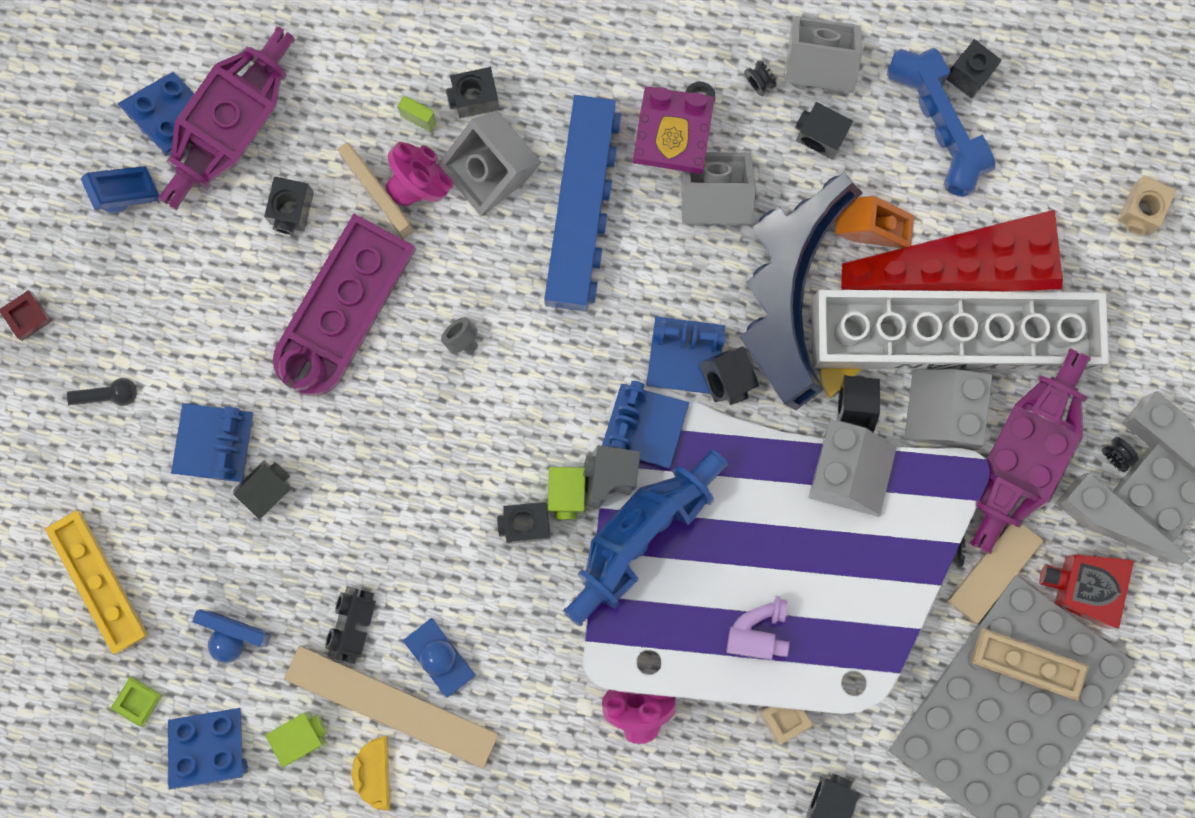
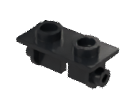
M347 586L345 593L341 592L338 596L335 613L339 614L336 627L331 628L328 632L325 648L329 650L328 657L339 661L342 653L341 661L356 664L357 657L361 658L367 636V632L355 630L356 623L370 626L376 601L373 600L375 593L361 590L360 595L357 596L359 589Z

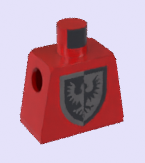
M1069 555L1065 556L1063 568L1044 564L1040 573L1039 583L1043 586L1058 589L1055 604L1060 608L1101 627L1119 629L1134 561L1097 556Z

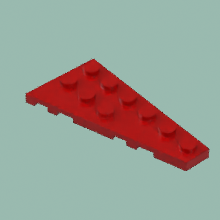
M1055 209L842 263L841 290L994 292L1062 290L1063 275Z

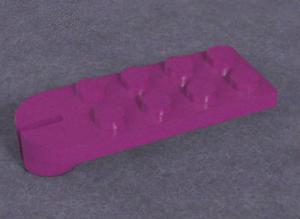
M353 213L275 347L273 354L274 370L278 378L287 387L293 388L296 392L305 396H320L330 392L340 383L414 255L416 247ZM306 363H311L312 365L305 377L296 381Z

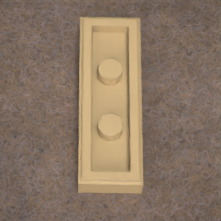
M346 142L337 150L342 160L401 238L405 239L412 234L413 228L408 219L352 145Z
M1023 523L1020 528L1009 524L997 539L992 553L986 552L947 602L972 623L978 624L1044 540Z
M985 628L980 629L970 660L971 664L1075 701L1079 700L1089 665Z

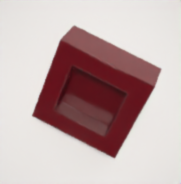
M29 290L0 308L1 315L17 339L21 341L52 322L34 293Z

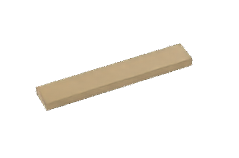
M303 646L298 647L284 680L483 769L499 736V733Z

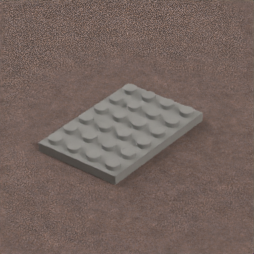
M1015 575L1004 592L978 623L888 751L976 818H1027L1135 662ZM985 628L1089 665L1079 700L1075 701L971 664L970 660L980 629Z

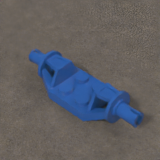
M710 449L708 454L691 472L676 466L673 469L674 478L640 487L591 540L586 571L581 569L578 572V576L584 582L585 588L567 608L563 609L567 617L576 625L581 627L583 622L601 603L608 604L614 609L619 606L618 600L639 580L629 567V563L643 555L649 541L658 532L665 530L671 524L673 518L689 525L705 504L711 505L714 502V497L707 486L728 466L727 461L718 452Z

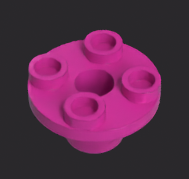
M399 141L389 151L388 162L394 175L387 181L386 191L397 204L408 207L422 199L438 202L453 187V181L436 162L438 159L437 155L431 148L426 145L418 148L412 144Z
M608 690L602 699V712L605 719L611 725L623 729L625 738L634 744H646L653 741L657 737L661 726L667 723L676 711V698L670 696Z

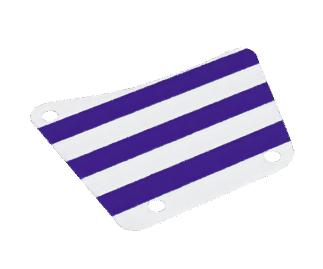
M651 387L644 389L689 402L671 467L668 469L639 461L636 488L630 495L612 493L606 496L605 502L599 508L597 533L640 487L674 478L673 469L676 466L691 472L708 454L710 449L718 452L727 461L728 466L707 486L714 497V502L711 505L705 504L689 525L673 518L671 524L665 530L658 532L649 541L643 555L629 563V567L639 580L618 600L619 606L614 609L608 604L601 603L587 618L582 662L585 675L598 687L614 691L837 714L859 713L882 702L890 694L906 663L977 508L975 506L976 500L980 501L989 482L990 468L987 460L976 451L963 448L897 447L881 514L878 517L808 498L824 438L781 432L737 419L664 388ZM618 394L615 395L611 402L609 421ZM775 596H780V599L787 600L784 622L777 621V624L771 623L772 617H769L751 628V630L773 633L775 634V640L789 642L787 657L772 655V659L768 660L727 653L730 627H733L738 618L750 610L773 603ZM652 650L659 654L662 664L658 672L646 675L639 671L637 658L641 652ZM849 671L860 672L866 679V689L858 696L848 695L842 688V677Z

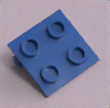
M173 71L118 102V105L127 114L128 118L141 128V131L148 136L149 140L162 150L165 156L170 155L171 157L175 121L194 95V92Z
M655 316L646 386L711 394L699 363L722 353L725 342V325Z
M631 381L630 386L621 383L602 446L639 451V461L670 469L689 402L644 390L645 384L639 381Z
M182 403L171 474L242 482L254 412L242 411L239 408L229 406L218 408Z
M240 708L168 720L169 790L243 778V774L248 773L246 758L242 759Z

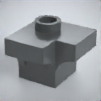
M597 445L591 455H586L583 476L587 477L585 506L600 508L605 502L606 496L612 493L630 495L637 486L640 452Z

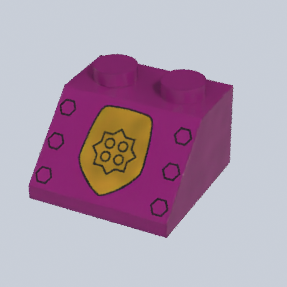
M645 86L632 163L703 174L714 97L701 93L669 90L664 87Z

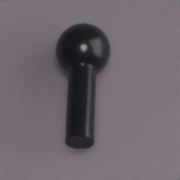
M118 378L109 387L67 391L68 406L112 401L116 405L126 406L131 404L137 396L136 385L127 378Z

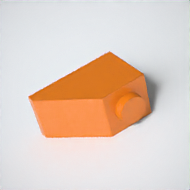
M875 196L857 198L835 221V234L852 242L895 248L908 247L912 243L914 215Z

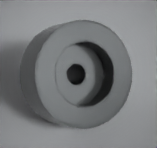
M462 317L447 327L441 337V342L451 353H458L464 350L467 354H472L478 348V344L474 341L478 330L468 318Z

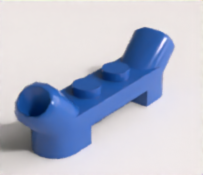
M934 47L921 54L899 49L894 53L887 71L888 79L918 91L921 97L919 99V106L925 117L932 118L936 126L934 133L938 144L942 148L947 147L952 157L944 181V187L953 195L960 197L968 196L974 193L980 176L995 170L993 153L983 134L971 140L969 139L942 87V84H944L951 72L940 52Z

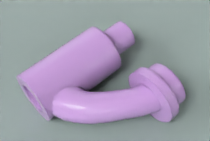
M775 596L773 603L750 610L738 618L733 627H730L727 653L768 660L772 659V655L787 657L789 642L775 640V634L751 630L752 626L769 617H772L771 623L777 624V621L784 622L787 600L780 599V596Z

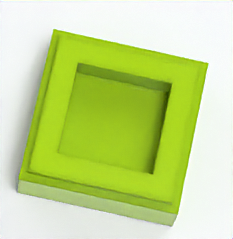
M403 96L397 105L402 118L432 132L437 123L433 110L407 96Z
M131 676L110 709L136 725L144 727L163 694Z

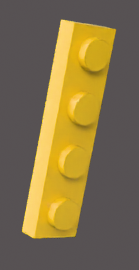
M76 510L44 528L111 653L117 655L148 637V633L81 511Z

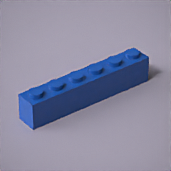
M574 95L544 297L546 307L587 312L588 302L595 303L598 282L591 281L593 268L600 269L603 249L596 247L598 234L605 235L607 214L601 213L603 200H610L612 180L606 179L607 167H614L617 146H610L612 133L619 134L622 113L615 112L616 100Z

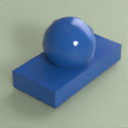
M146 166L87 172L81 178L94 210L103 209L108 213H119L131 205L152 203L159 196Z
M207 609L196 610L192 623L215 631L208 640V651L212 658L219 663L227 664L238 659L243 652L244 642L258 647H267L271 638L270 632Z
M430 618L402 640L446 698L450 697L476 676L433 618Z

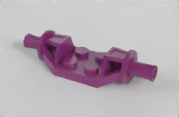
M277 26L274 29L275 31L261 51L246 46L242 53L216 63L176 119L171 157L166 161L174 168L175 175L161 195L157 197L166 205H170L169 207L178 210L179 205L193 185H199L208 190L211 186L210 182L237 165L275 110L281 80L283 81L287 76L278 63L295 41V38L289 32L283 33V28ZM250 62L254 63L242 76L237 74ZM190 143L193 146L183 164L181 161Z
M1069 348L1068 354L1056 377H1051L1050 379L1040 375L1038 378L1039 383L1014 405L987 458L990 468L989 482L980 501L976 500L975 503L976 507L983 510L982 513L985 516L970 544L981 548V550L989 554L992 553V549L1005 525L1009 526V524L1020 528L1022 525L1021 521L1051 501L1083 439V402L1086 401L1087 397L1078 392L1079 389L1076 388V385L1091 358L1083 353H1077L1078 351ZM1070 396L1072 397V400L1070 403L1066 421L1062 420V416L1064 414ZM1022 495L1026 496V499L1017 508L1013 515L1009 516L1010 512L1015 507V505L1022 497Z

